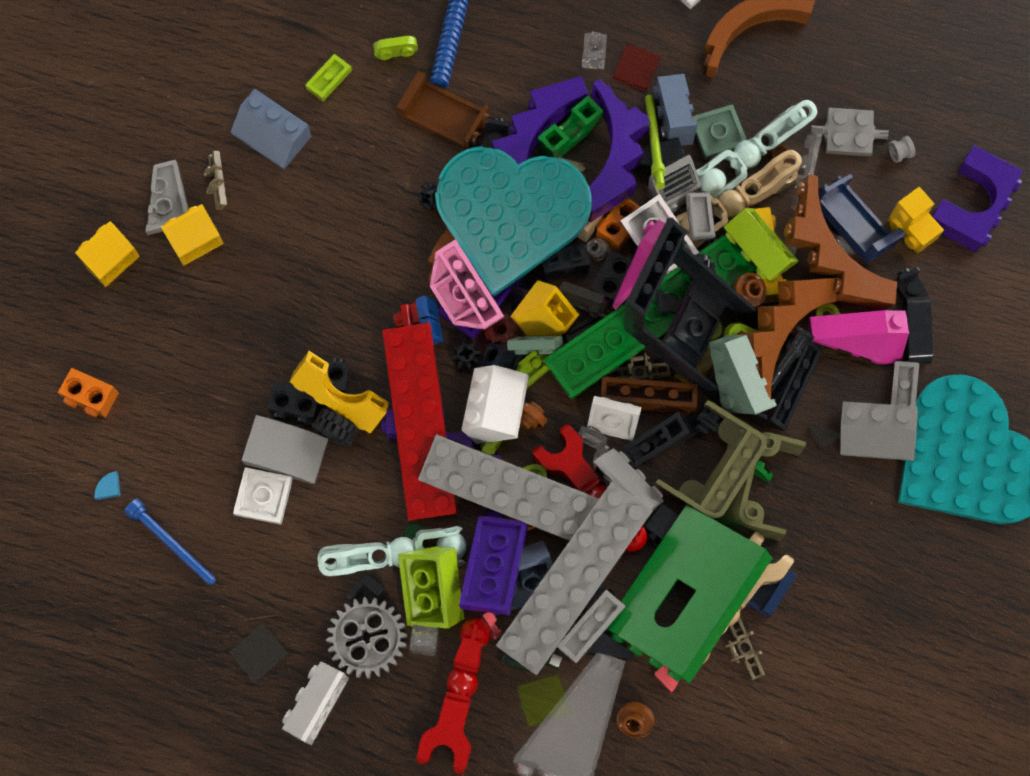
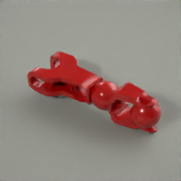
M565 424L560 428L561 439L566 445L562 452L550 454L542 446H537L531 450L533 459L546 470L547 475L563 477L573 489L600 499L608 486L602 485V480L583 458V440L569 424ZM643 525L626 548V551H639L646 544L647 531Z
M480 618L468 619L460 628L459 637L462 643L454 659V669L447 677L446 685L449 692H446L438 724L426 731L421 737L417 754V762L419 764L428 763L434 749L439 745H446L454 752V771L462 775L466 770L471 753L469 739L464 733V726L472 699L469 697L475 693L478 687L476 673L478 674L480 669L482 648L489 642L491 637L489 625Z

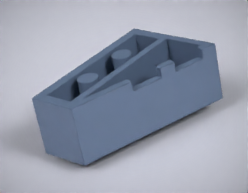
M684 74L658 77L656 86H653L654 99H658L659 106L656 107L657 118L662 121V126H660L661 140L668 141L679 138L681 146L693 144L698 126L697 120H692L691 112L694 111L692 104H689L688 96L690 93Z

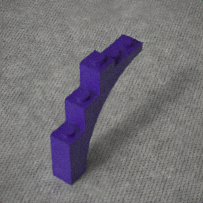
M581 76L530 91L529 111L511 116L512 125L509 126L511 136L493 140V149L505 152L518 165L530 159L538 144V137L554 123L557 124L562 119L571 115V109L589 96Z
M601 79L593 83L591 97L604 111L603 117L607 123L610 137V155L602 172L589 186L592 198L591 213L588 219L590 223L634 194L636 181L629 171L641 163L643 151L636 141L647 135L650 125L645 113L640 112L636 106L628 111L626 104L620 101L614 95L611 87L605 85Z

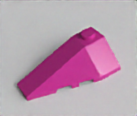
M658 220L656 223L651 221L643 229L645 235L641 238L611 306L615 310L629 296L665 225L661 220Z
M883 310L808 318L810 334L815 337L813 339L815 343L836 350L839 348L851 352L853 356L871 359L870 362L876 364H895V361L902 360L909 335L906 311Z

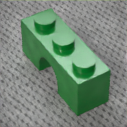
M587 96L571 109V115L564 124L558 127L554 123L538 137L537 149L546 157H562L602 124L604 111Z

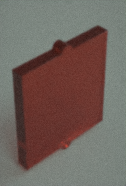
M627 44L613 78L628 83V86L633 85L648 90L661 56L646 51V48L640 49Z

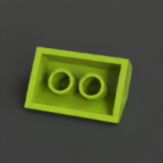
M754 208L743 209L724 226L727 231L725 234L733 244L738 243L743 249L740 251L743 257L748 262L753 261L758 267L756 272L764 280L772 281L798 262V259Z
M431 547L399 553L398 558L407 626L450 628L464 620L463 609H460L459 606L461 588L456 547Z

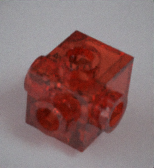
M508 313L503 314L504 317L484 330L488 341L491 340L495 344H507L508 340L517 336L518 325ZM501 325L506 326L507 330L504 334H500L498 331Z

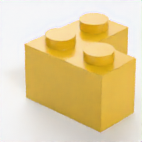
M920 187L900 200L888 218L889 224L894 231L901 228L906 235L903 237L905 244L917 254L936 241L944 231L929 214L935 203Z

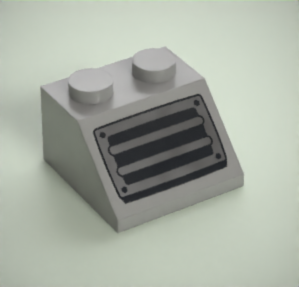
M690 155L665 167V187L663 189H656L655 179L650 175L647 190L649 200L660 194L671 212L675 213L682 205L686 204L687 193L701 192L702 186Z

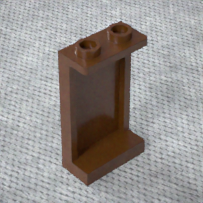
M420 71L417 72L397 105L399 118L465 150L478 143L481 129L483 126L486 127L487 118H491L488 105L485 104L482 108L428 82L426 74Z

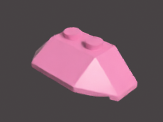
M456 239L436 251L430 287L455 326L485 330L504 317L503 313Z

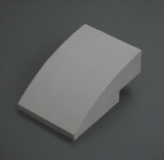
M256 415L242 462L251 467L291 476L295 480L315 485L328 438L283 422Z

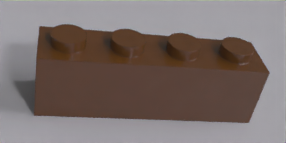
M602 377L600 397H606L622 403H631L634 406L641 407V411L687 412L694 415L697 408L698 384Z

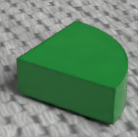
M758 460L754 475L769 483L773 474L771 471L764 469L765 464Z

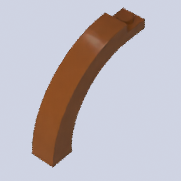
M745 0L732 8L716 24L706 43L704 55H707L704 66L708 67L706 76L715 77L725 49L741 32L759 23L774 20L795 21L807 25L815 0Z

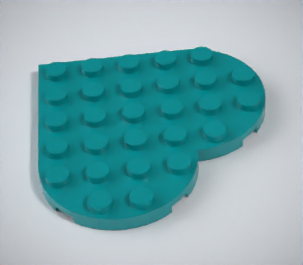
M484 147L470 148L453 157L443 168L438 178L437 193H435L437 209L442 220L494 296L574 240L587 224L592 206L589 185L581 172L570 162L561 158L539 156L528 159L518 165L505 152L499 149Z
M948 375L938 378L927 385L916 399L918 421L914 461L904 460L898 503L994 524H1013L1030 516V440L1017 432L1008 430V413L1000 396L985 382L967 375Z

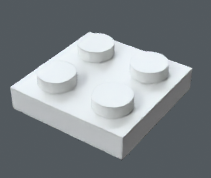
M594 396L587 430L633 441L641 407L634 406L631 403L613 401L606 397Z
M245 467L233 514L239 517L282 525L293 478L291 476Z

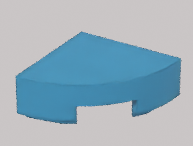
M117 471L107 474L99 481L94 495L96 500L121 496Z

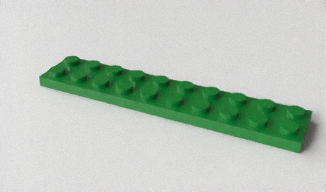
M726 235L698 253L711 257L710 262L716 263L715 273L731 287H733L734 281L739 276L746 273H754L758 268L753 261L748 262L740 252L743 249L738 243L733 244ZM677 267L664 277L658 290L667 292L681 304L692 282L691 277ZM654 297L647 316L644 318V327L659 339L667 333L676 313L658 316ZM625 304L543 360V363L571 400L646 348L624 330Z

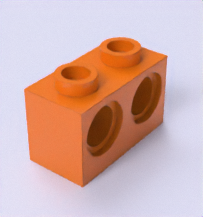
M627 198L609 210L610 214L606 218L602 217L595 227L597 229L596 238L616 253H619L631 237L621 223V220L625 218L621 213L628 212L631 214L640 206ZM615 229L618 233L612 235L609 234L607 230Z
M73 368L70 369L58 391L64 398L62 402L73 408H76L77 405L85 408V413L93 417L101 415L105 418L119 394L113 386ZM82 386L79 393L73 394L74 388ZM103 396L99 403L93 404L95 397Z

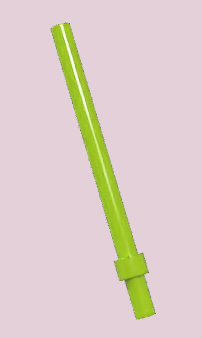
M647 95L645 103L647 117L650 122L648 129L653 162L651 174L655 179L656 189L661 190L665 187V165L661 159L653 95Z

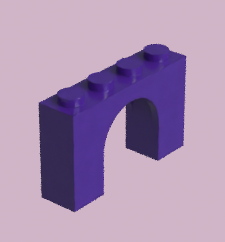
M973 145L958 173L979 183L986 189L990 197V208L984 212L971 213L943 199L932 216L944 229L942 234L974 252L980 246L985 247L992 236L989 234L991 227L995 229L1002 218L999 215L1002 209L1006 210L1012 201V198L1009 197L1012 191L1016 192L1022 183L1019 177L1023 170Z

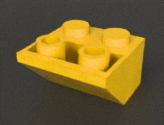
M202 204L198 207L189 208L185 214L177 218H171L165 225L161 226L183 266L224 244Z
M111 221L101 226L96 231V234L90 240L83 242L75 252L87 270L105 287L140 257L136 249Z
M537 280L510 317L526 336H560L568 331L579 314L556 286Z

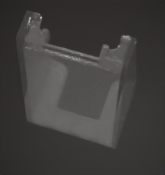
M600 653L593 657L514 757L513 767L517 768L518 774L524 776H532V773L541 776L594 775L625 661Z

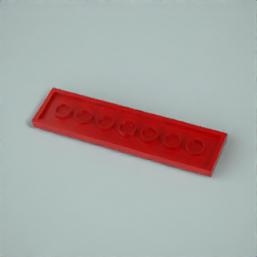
M424 323L382 330L408 520L457 514L454 494L418 480L436 434L447 438L431 324Z

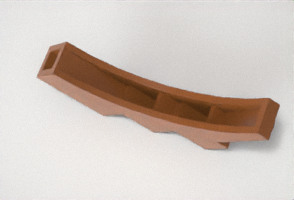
M809 174L798 184L797 195H799V201L795 208V218L788 222L784 228L785 245L811 250L808 255L809 272L836 278L834 292H836L837 301L882 310L895 305L897 282L882 278L863 268L849 257L833 237L821 211L818 196V176Z
M836 278L778 281L779 305L758 307L759 331L737 333V335H747L758 361V364L755 365L761 379L765 377L768 385H765V389L770 400L775 364L788 334L798 321L810 311L823 304L836 302V292H834Z

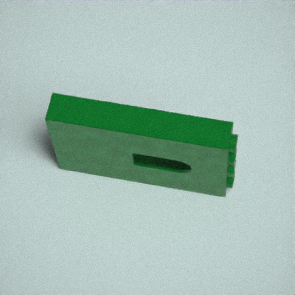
M686 505L622 599L621 603L625 605V608L607 627V630L611 632L609 637L620 645L623 641L630 645L628 649L635 655L641 657L644 654L649 657L647 662L659 670L661 667L668 670L666 674L675 681L680 682L683 679L690 684L771 562L772 557L765 548ZM680 580L694 588L696 592L676 622L670 627L658 626L655 621V613L676 581Z

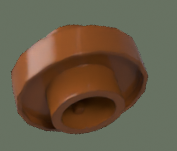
M746 273L739 276L734 281L732 287L754 307L762 304L766 298V284L755 273Z
M532 401L524 402L520 426L527 430L529 428L535 429L536 427L542 429L547 423V419L543 415L544 410Z
M625 703L617 715V725L627 736L632 738L646 737L654 725V715L642 703Z

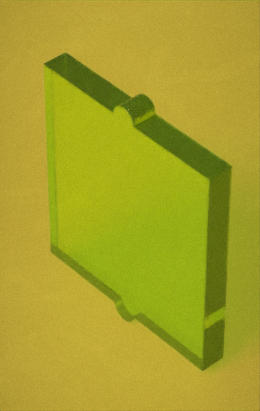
M558 674L517 687L522 703L520 708L524 710L528 727L570 715L565 698L567 693L563 691Z

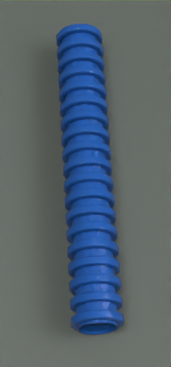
M449 0L446 16L444 17L441 30L442 34L440 35L439 46L437 47L436 58L434 59L433 70L429 79L430 83L438 87L445 88L449 86L450 74L452 73L453 62L455 61L469 0Z

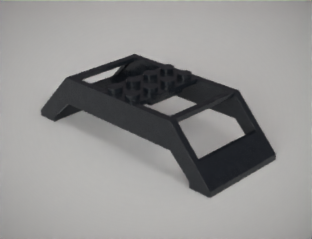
M668 218L625 302L624 330L691 384H698V389L716 404L722 406L718 386L695 368L713 337L725 307L748 327L759 331L758 310L684 246V237L688 231L673 218ZM673 262L693 280L663 341H661L644 327V318H646L648 309ZM793 332L788 334L785 342H789L794 334ZM810 340L802 351V357L795 359L771 394V400L774 399L777 406L758 414H739L780 431H786L822 349Z

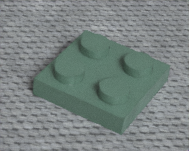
M733 104L692 116V120H697L698 123L695 136L705 160L713 158L725 150L733 152L739 142L747 140Z
M516 336L507 341L508 350H515V354H529L533 350H538V354H552L553 351H557V348L563 345V336Z

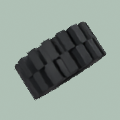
M322 409L312 425L316 431L326 436L329 440L331 439L333 442L347 448L351 446L359 432L353 423H350L347 419L342 418V416L335 414L333 411L330 412L328 409Z

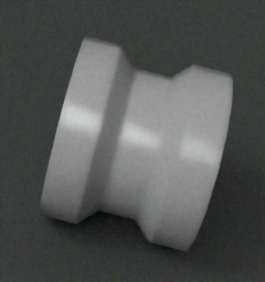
M909 136L902 137L900 141H890L888 144L890 156L895 163L901 162L903 158L910 159L915 156V147Z

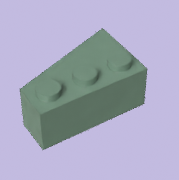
M728 335L709 342L715 379L720 394V403L725 411L729 413L758 414L777 406L774 399L770 400L765 389V385H768L765 377L761 379L755 366L758 364V361L747 335Z

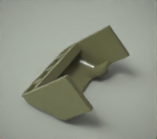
M708 400L705 402L704 407L724 418L718 428V434L724 442L730 445L705 485L695 480H688L682 484L678 491L660 479H657L655 483L711 518H718L730 506L764 452L767 442L762 433Z
M765 432L762 434L766 438L767 445L761 456L772 457L778 451L799 456L805 448L806 442ZM754 466L726 512L721 517L712 519L729 529L751 535L758 531L764 538L779 542L785 536L786 530L762 524L764 519L762 506L757 502L748 500L755 470Z

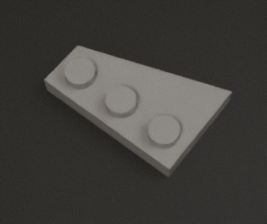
M176 159L153 166L152 193L148 207L149 218L148 224H146L147 235L163 232L161 226L165 225L169 219L185 214L189 209Z

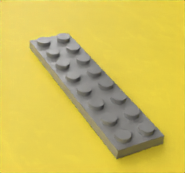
M437 434L418 478L421 482L567 540L572 539L599 500V498Z
M611 482L496 646L535 675H538L653 510L614 482Z

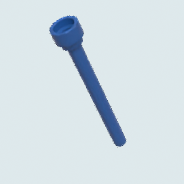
M138 498L125 508L124 513L130 519L140 520L208 585L215 583V577L146 513L145 505Z

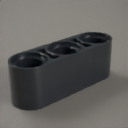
M904 297L903 311H906L909 329L904 350L905 362L931 364L933 359L930 297Z

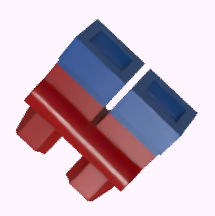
M426 296L419 297L415 303L401 305V311L393 315L394 323L397 327L430 323L434 345L444 342L441 325L438 322L439 314L436 300Z

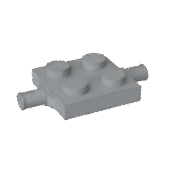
M828 108L825 126L811 125L810 134L824 135L826 142L825 153L871 156L874 139L888 140L889 131L875 130L873 124L874 111Z

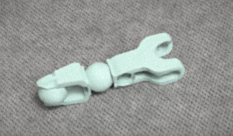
M804 100L788 108L753 138L739 142L733 152L725 150L703 167L697 169L696 172L702 186L701 192L710 193V196L718 199L724 191L733 189L745 180L748 175L746 170L757 166L761 157L767 154L768 150L775 148L816 117L817 108L815 104L810 100ZM802 106H803V107H807V108L809 109V116H808V117H807V115H806L804 109L802 108ZM762 135L769 139L768 146L762 144ZM723 159L730 161V166L736 169V177L727 184L724 173L714 167Z
M462 527L419 530L413 540L408 537H399L391 543L389 541L386 542V545L376 542L325 546L318 553V567L321 573L326 576L345 575L362 570L385 567L387 564H389V567L392 564L400 567L399 553L424 549L422 546L423 540L439 538L436 547H456L458 566H462L466 563L461 558L466 553L467 543L465 538L459 534ZM378 549L385 552L384 558L380 561L372 558V553ZM328 558L336 559L333 563L325 562Z

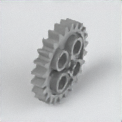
M364 597L363 604L360 605L354 599V607L352 608L348 604H344L346 612L343 613L337 610L336 612L340 616L339 620L331 619L335 628H327V631L333 634V637L326 639L328 643H333V646L328 651L329 653H337L332 660L334 662L341 660L338 666L340 669L348 666V675H351L356 670V677L359 679L363 672H365L367 679L371 678L372 672H375L380 677V669L382 668L389 673L388 664L391 663L397 666L398 664L394 659L395 656L403 657L399 648L407 647L405 643L401 642V639L407 638V634L400 632V630L406 627L405 623L397 624L402 618L401 615L393 616L394 607L386 610V601L378 606L377 598H374L372 603L369 604L367 598ZM372 617H380L382 622L379 627H369V620ZM350 624L358 626V631L354 636H347L345 634V630ZM383 630H388L387 634L371 637L368 644L362 640L351 646H346L347 642L363 639L366 632L372 636ZM380 640H387L389 642V647L384 652L376 650V644ZM356 648L365 649V656L361 660L353 659L352 654Z

